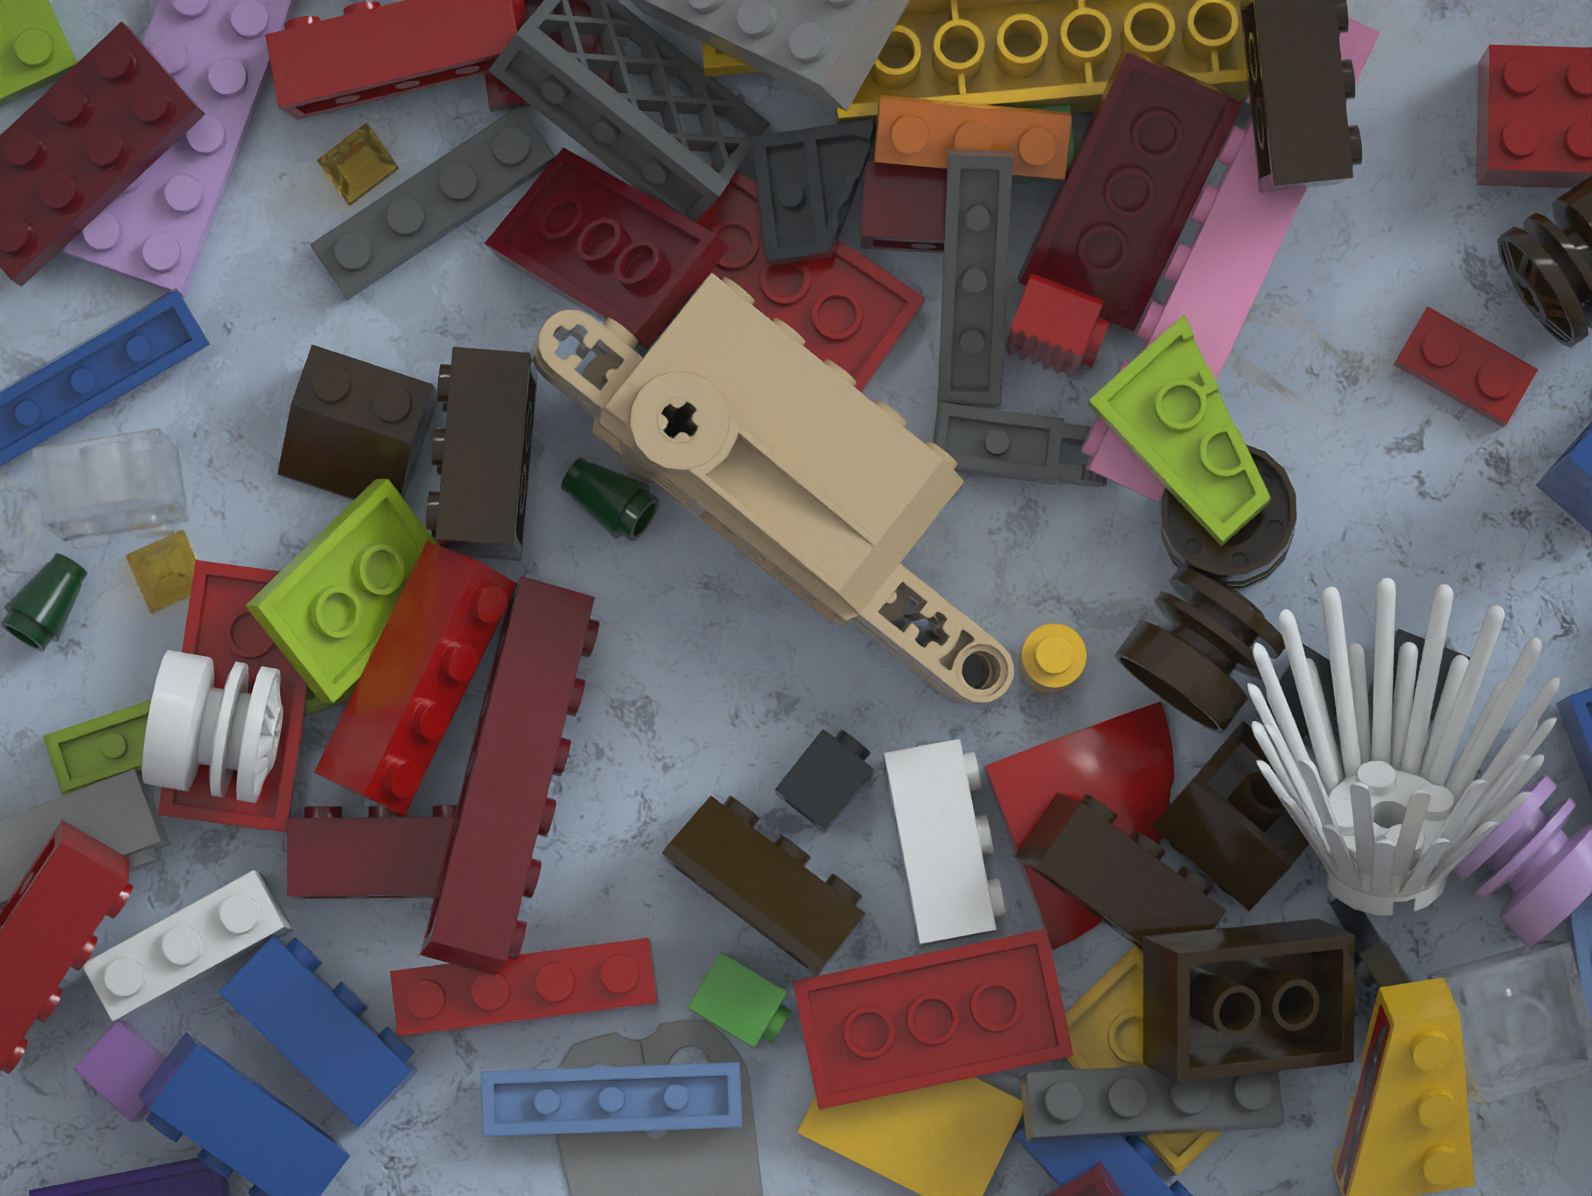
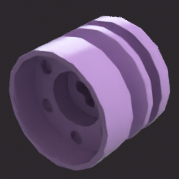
M1546 773L1533 784L1521 789L1517 793L1531 792L1520 807L1451 871L1462 881L1485 863L1491 870L1475 887L1473 893L1479 899H1482L1506 884L1514 893L1504 905L1499 919L1528 948L1534 946L1547 936L1592 893V823L1568 837L1561 828L1571 816L1576 803L1570 797H1567L1547 814L1540 809V806L1557 788V784Z

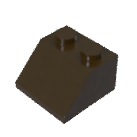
M312 344L291 402L277 474L281 477L351 500H355L375 479H389L404 499L438 402L437 391L434 385Z
M1243 720L1176 796L1152 827L1165 837L1174 849L1183 853L1212 878L1225 893L1235 898L1250 911L1291 868L1309 845V842L1262 774L1256 760L1266 762L1274 773L1275 771L1257 742L1252 727Z

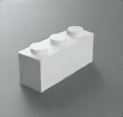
M956 739L884 753V767L918 946L995 932L997 929L994 918L1006 916L999 878L987 880L982 855L993 853V844L987 815L975 817L970 791L981 790L975 752L963 754L961 741Z
M252 870L85 963L83 969L111 1021L127 1022L260 949L272 936L280 938L293 931L264 875Z

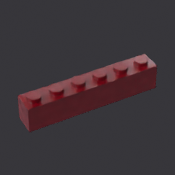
M523 576L517 582V587L506 607L420 951L421 956L491 975H496L508 958L517 960L526 933L527 922L517 920L522 897L532 898L542 864L541 860L532 858L537 835L547 836L556 808V800L547 797L552 775L561 777L570 751L571 740L561 737L566 715L576 716L584 693L585 680L576 678L581 656L590 657L598 635L600 621L590 618L595 600L593 596Z

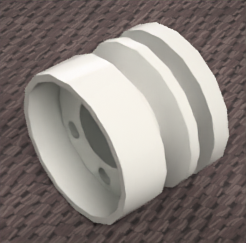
M167 650L156 678L147 720L142 760L143 783L189 791L198 773L200 764L209 765L211 795L224 798L233 770H237V800L256 803L264 780L274 765L281 734L283 706L280 697V670L261 666L252 694H248V665L235 662L227 677L224 689L214 688L215 677L212 658Z

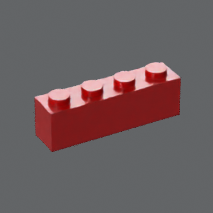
M404 0L383 6L376 1H365L345 7L343 9L344 15L322 21L318 16H303L288 20L283 24L284 30L265 34L278 108L299 120L489 74V68L528 20L525 1Z
M427 541L314 773L363 798L405 816L517 587V583L476 559Z
M61 820L0 911V1071L7 1074L14 1070L22 1058L28 1044V1040L23 1037L35 1019L42 1023L45 1022L57 1006L63 989L58 985L70 967L79 971L91 956L98 937L93 935L105 915L114 919L123 909L133 889V885L128 883L129 858L64 820Z
M649 938L519 954L517 960L508 958L496 975L450 963L390 971L397 1036L400 1037L659 1005L652 943Z

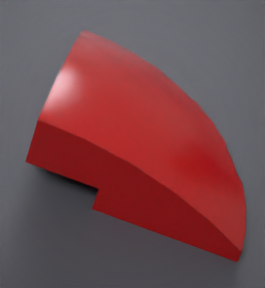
M1161 701L988 764L983 769L1006 826V833L1015 856L1058 793L1077 801H1081L1085 794L1092 796L1118 815L1112 825L1129 837L1133 830H1136L1160 846L1163 836L1152 825L1169 806L1171 786L1174 784L1173 747ZM1017 859L1044 929L1047 928L1052 950L1076 940L1102 922Z

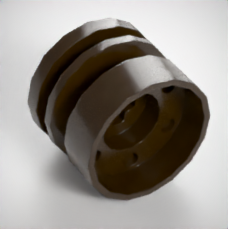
M1592 176L1558 197L1552 203L1553 216L1557 226L1546 216L1534 213L1523 222L1524 230L1514 226L1497 239L1499 255L1522 302L1548 333L1561 344L1570 348L1583 341L1589 335L1588 327L1592 328Z
M1249 445L1246 446L1271 497L1270 503L1223 546L1208 533L1166 487L1161 498L1162 542L1172 564L1177 569L1180 565L1191 568L1212 580H1219L1236 591H1243L1267 580L1285 561L1294 537L1297 521L1296 492L1285 469L1265 451Z
M1180 565L1169 582L1175 591L1187 602L1163 591L1160 592L1154 601L1172 626L1169 630H1166L1159 625L1140 620L1114 656L1131 675L1172 707L1209 730L1222 734L1248 700L1242 688L1230 676L1232 671L1236 670L1244 675L1262 680L1253 656L1252 649L1254 644L1259 643L1263 645L1269 657L1277 659L1286 647L1282 634L1266 620L1262 611L1246 597L1219 580H1212L1191 568Z

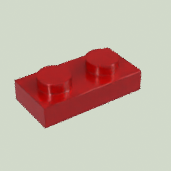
M1428 306L1393 364L1502 427L1510 420L1538 371L1537 368Z

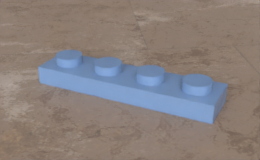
M740 1062L481 1071L482 1137L742 1127Z

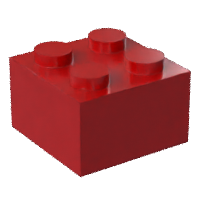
M1489 44L1478 62L1476 185L1573 188L1592 176V48Z

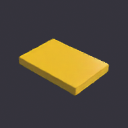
M1134 946L1065 1012L1074 1056L1064 1059L1075 1070L1146 1066L1143 1064V953L1137 946ZM1223 1131L1141 1135L1139 1137L1172 1173L1178 1176Z
M976 1077L820 1110L815 1095L797 1133L922 1196H983L1023 1115L1022 1100Z

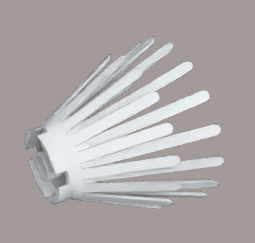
M1382 578L1377 583L1372 748L1364 649L1358 643L1350 644L1348 647L1346 645L1341 597L1338 589L1330 586L1323 591L1322 604L1344 773L1317 667L1312 659L1305 656L1293 613L1289 609L1282 610L1279 615V625L1321 779L1315 764L1309 759L1266 649L1259 643H1255L1253 647V656L1267 689V700L1277 721L1276 724L1260 689L1254 684L1248 683L1249 694L1263 724L1256 721L1252 722L1253 734L1275 773L1266 762L1256 760L1262 774L1320 858V870L1322 871L1325 868L1328 872L1327 887L1333 896L1355 910L1378 916L1393 915L1394 902H1406L1414 898L1413 912L1426 908L1443 893L1449 873L1520 807L1531 794V792L1517 793L1543 764L1544 754L1531 757L1550 733L1557 718L1547 719L1535 732L1538 719L1558 691L1560 679L1559 677H1554L1545 683L1481 779L1473 781L1541 653V640L1538 637H1534L1525 645L1507 681L1503 680L1495 686L1445 784L1505 618L1503 608L1500 605H1492L1486 613L1470 660L1464 655H1458L1452 660L1424 750L1454 597L1452 588L1447 584L1439 585L1434 592L1413 701L1418 648L1412 642H1405L1400 646L1393 698L1396 585L1390 578Z

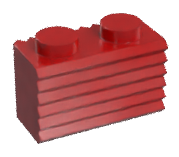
M1031 273L1011 324L1005 347L1008 355L1018 353L1020 360L1029 357L1032 365L1041 362L1044 369L1053 366L1056 374L1065 371L1067 378L1077 374L1080 364L1092 368L1110 321L1098 317L1104 301Z

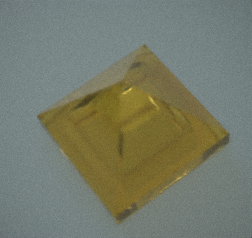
M367 122L316 160L349 206L399 169Z
M180 530L125 555L151 614L190 597L194 565L197 558L185 530Z

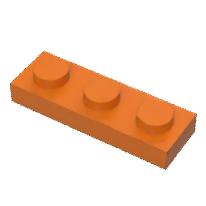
M879 95L873 160L879 163L947 169L948 149L1013 151L1012 175L1065 180L1072 115L1069 112Z

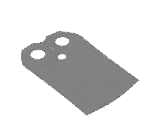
M706 1020L677 1021L659 1024L658 1029L652 1035L641 1039V1044L640 1040H630L621 1037L617 1032L593 1037L571 1046L559 1069L588 1068L597 1063H610L614 1066H643L644 1061L645 1065H669L673 1054L679 1049L696 1047L708 1056L710 1063L740 1062L742 1127L667 1130L666 1134L659 1139L650 1138L646 1135L645 1131L556 1134L571 1196H763L751 1085L747 1065L738 1051L722 1033Z

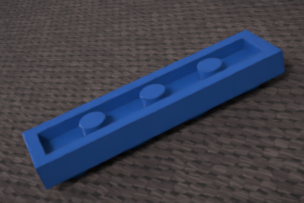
M178 289L171 290L0 390V466L210 345Z

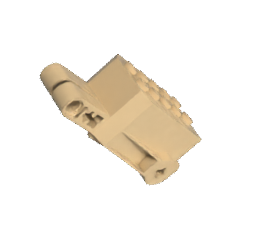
M711 273L696 289L643 357L633 350L639 342L637 338L609 317L601 324L592 316L580 310L567 309L555 313L545 321L533 343L532 359L535 368L544 379L594 418L592 420L591 432L615 451L618 461L630 475L646 483H656L831 624L836 622L842 627L850 622L948 700L954 703L966 704L987 703L1000 698L1008 691L1013 681L1014 664L1010 653L1005 647L901 564V561L963 484L964 480L954 470L958 463L933 442L927 440L926 443H923L905 428L907 422L891 407L880 400L872 402L854 387L856 381L845 370L829 359H825L824 362L806 349L803 346L806 343L805 340L790 326L777 318L771 321L752 305L755 302L754 299L739 285L726 277L720 280ZM571 335L579 341V345L575 350L577 355L571 354L566 360H563L555 353L560 344L558 340L563 342ZM591 350L597 356L587 364L583 374L580 375L575 369ZM668 421L675 427L670 435L671 437L667 436L663 431ZM901 616L910 621L927 619L929 623L925 628V633L931 640L929 642L917 643L915 639L919 634V629L913 623L893 625L892 622L897 621ZM970 654L979 660L983 669L982 678L974 688L966 683L962 675V665Z

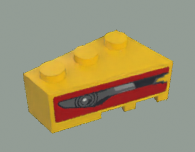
M1443 977L1379 987L1360 1058L1362 1070L1355 1096H1350L1346 1111L1348 1123L1341 1149H1336L1332 1164L1342 1196H1414L1475 1186L1461 1018Z

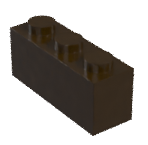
M1058 793L1015 856L1027 867L1142 951L1143 936L1211 930L1217 926L1227 911L1208 897L1214 888L1208 881L1185 866H1181L1177 873L1160 861L1166 853L1161 846L1136 830H1133L1129 837L1112 825L1118 815L1088 794H1085L1081 801H1077Z

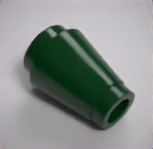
M583 458L577 459L570 466L561 484V490L568 493L576 503L615 539L621 536L630 541L638 539L653 520L659 506V498L649 493L650 486L648 484L595 463H590Z
M55 553L51 561L47 562L4 606L8 613L1 622L2 627L26 645L38 651H45L51 641H59L82 587V582L88 574L87 571L72 559L60 553Z

